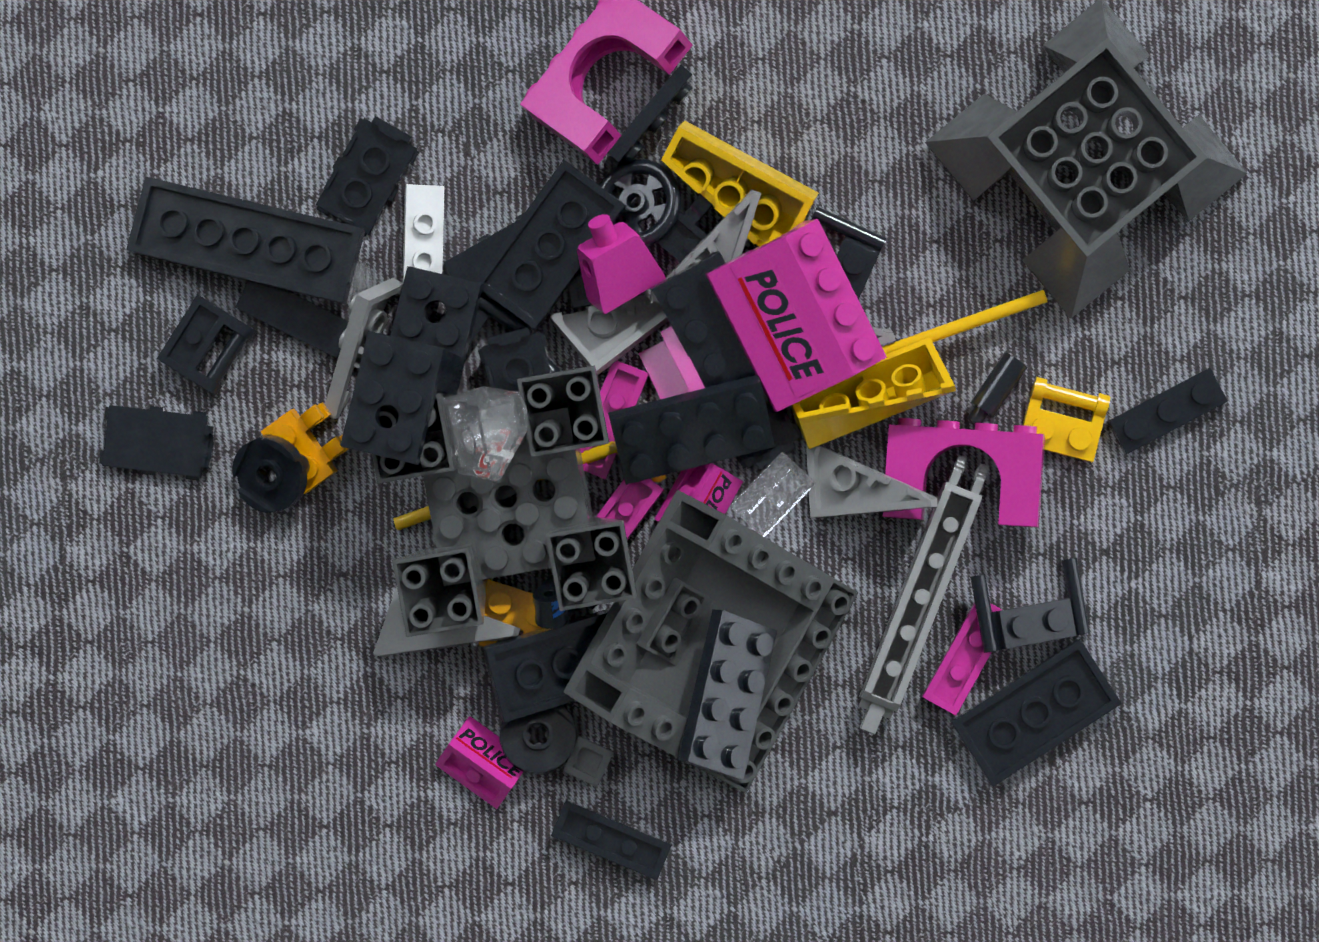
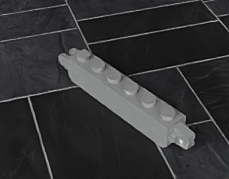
M958 455L948 481L942 484L937 497L938 507H934L859 695L861 700L858 707L866 709L860 729L874 735L882 716L891 719L894 711L897 712L902 703L982 499V496L979 494L989 467L981 464L976 469L969 491L958 487L957 484L965 470L967 459Z

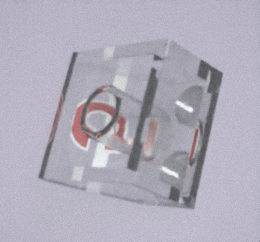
M483 386L443 398L458 473L490 481L500 480L527 432L525 421L527 407L520 396V392Z

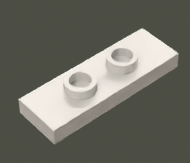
M405 185L403 282L407 266L442 274L444 186Z

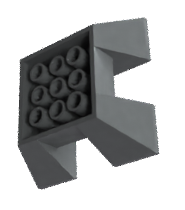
M1097 0L1042 46L1064 74L1019 111H1015L990 96L983 94L925 142L972 201L976 200L1009 173L1056 232L1022 261L1070 319L1130 271L1117 232L1154 201L1165 194L1186 221L1189 222L1247 174L1246 170L1200 115L1182 127L1134 70L1150 55L1104 0ZM1064 111L1073 112L1079 120L1078 128H1066L1061 123V113ZM1124 116L1131 120L1133 124L1132 134H1122L1117 130L1115 125L1117 117ZM1086 142H1098L1103 148V157L1101 159L1089 157L1085 150ZM1064 165L1072 170L1074 175L1072 183L1064 184L1056 178L1055 169L1057 166ZM1112 171H1121L1127 176L1128 186L1126 189H1118L1112 185L1110 180Z
M595 365L517 379L523 413L459 424L443 395L436 393L419 465L372 454L377 484L423 476L436 542L435 546L392 560L406 637L484 624L487 579L552 568L560 611L637 598L624 520L592 516L580 448L609 444ZM387 406L382 409L379 414V422L384 428H391L398 422L399 414L395 407ZM502 428L513 430L505 447L508 452L515 453L512 460L510 459L509 465L504 467L495 465L496 467L489 473H482L481 464H483L482 461H484L483 459L486 454L477 453L480 446L492 448L496 444H502L505 437L499 436ZM492 455L489 456L487 465H491L494 462ZM539 479H548L554 484L555 495L553 497L546 498L538 493L536 484ZM508 485L515 489L517 493L516 503L507 504L499 499L498 491L501 486ZM464 492L474 493L478 497V510L471 511L463 506L461 497ZM515 523L522 527L524 531V539L522 541L515 542L508 538L506 534V526L508 524Z

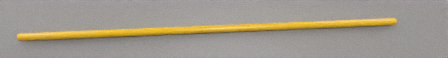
M1040 290L884 345L882 348L885 354H888L928 337L931 338L932 342H936L1047 303V297L1044 290ZM615 441L581 453L583 464H589L616 453ZM429 506L393 518L397 531L430 520Z

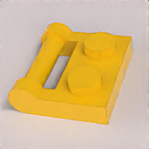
M1035 377L1023 425L1036 426L1037 434L1045 435V451L1092 463L1094 462L1104 419L1108 411L1110 396L1098 393L1097 396L1048 384L1047 379ZM1045 398L1093 411L1091 420L1089 422L1040 409L1042 400Z

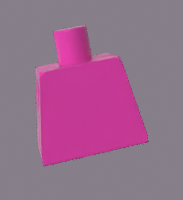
M599 215L589 221L588 226L593 237L578 246L577 255L586 297L604 315L666 279L665 274L641 237L627 224L618 222L613 225L609 215Z

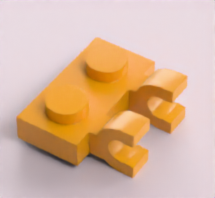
M323 402L313 405L301 416L295 408L291 409L260 431L263 435L271 434L284 438L293 444L300 454L308 459L310 469L307 473V486L304 494L310 492L335 474L338 470L332 461L349 450V448L340 446L343 434L336 436L321 447L310 430L331 416Z
M488 579L486 585L485 616L521 628L520 630L523 631V634L542 629L535 623L536 613L532 597L533 593ZM497 641L479 642V646L490 645Z

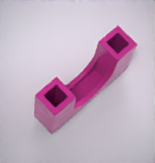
M599 0L596 9L588 19L576 28L569 43L561 53L554 56L546 72L537 83L527 90L525 98L520 105L534 120L598 165L621 137V134L607 119L584 103L582 94L583 83L590 68L600 58L609 53L631 51L641 55L670 75L693 45L679 28L638 0Z
M899 418L898 425L889 424L885 475L926 492L929 470L941 454L952 448L962 446L978 448L986 452L994 460L1000 473L1001 491L998 524L1039 528L1045 435L1037 434L1036 426L1014 425L1013 432L998 431V424L975 423V430L960 429V422L937 420L936 427L921 426V419ZM925 508L883 512V517L924 520Z

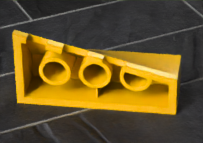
M687 121L678 126L661 159L693 190L706 198L724 218L751 190L760 192L761 196L747 236L753 244L759 247L791 231L796 225L802 223L819 194L817 191Z
M925 338L886 354L887 358L860 373L791 405L797 425L808 449L956 391V387L931 338Z

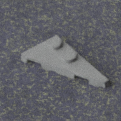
M751 190L678 264L666 279L717 251H720L726 263L742 255L761 193ZM652 291L649 300L659 303Z
M394 278L356 294L350 302L348 308L350 318L347 328L339 339L338 345L341 350L325 402V406L331 413L330 417L334 419L340 416L352 394L347 391L348 384L354 368L359 369L368 331L381 334L389 320L387 314L383 311L389 298L395 294L401 295L403 283Z
M645 295L636 296L605 315L593 305L588 306L585 311L562 315V312L550 317L551 323L588 366L595 365L597 375L669 321L661 305L650 301V297L645 298Z
M806 444L810 518L938 507L937 497L823 446L819 445L808 449Z
M396 586L373 654L380 657H389L393 654L416 653L434 648L443 649L469 645V643L504 640L515 635L518 636L521 628L484 615V624L406 637Z

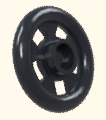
M634 159L630 163L627 161L610 170L599 184L611 194L616 186L624 189L619 200L627 206L621 215L629 221L627 225L637 232L646 247L664 238L671 231L679 217L681 209L679 185L673 174L666 167L655 161ZM634 175H648L647 185H633ZM664 189L666 203L656 206L654 191ZM635 197H641L640 205L636 208H631L632 200ZM653 215L657 223L650 229L642 231L639 222H643Z

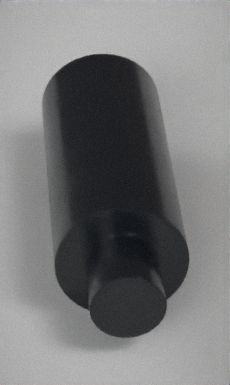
M1004 352L970 403L974 408L967 419L975 424L982 423L987 416L993 418L1026 371L1027 366L1012 355Z

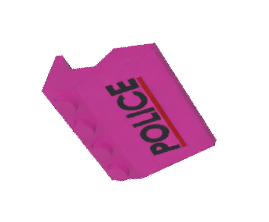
M818 219L803 221L780 237L748 251L705 274L755 374L759 376L762 388L774 412H778L844 381L887 358Z

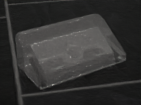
M782 452L730 507L756 533L765 537L816 483Z

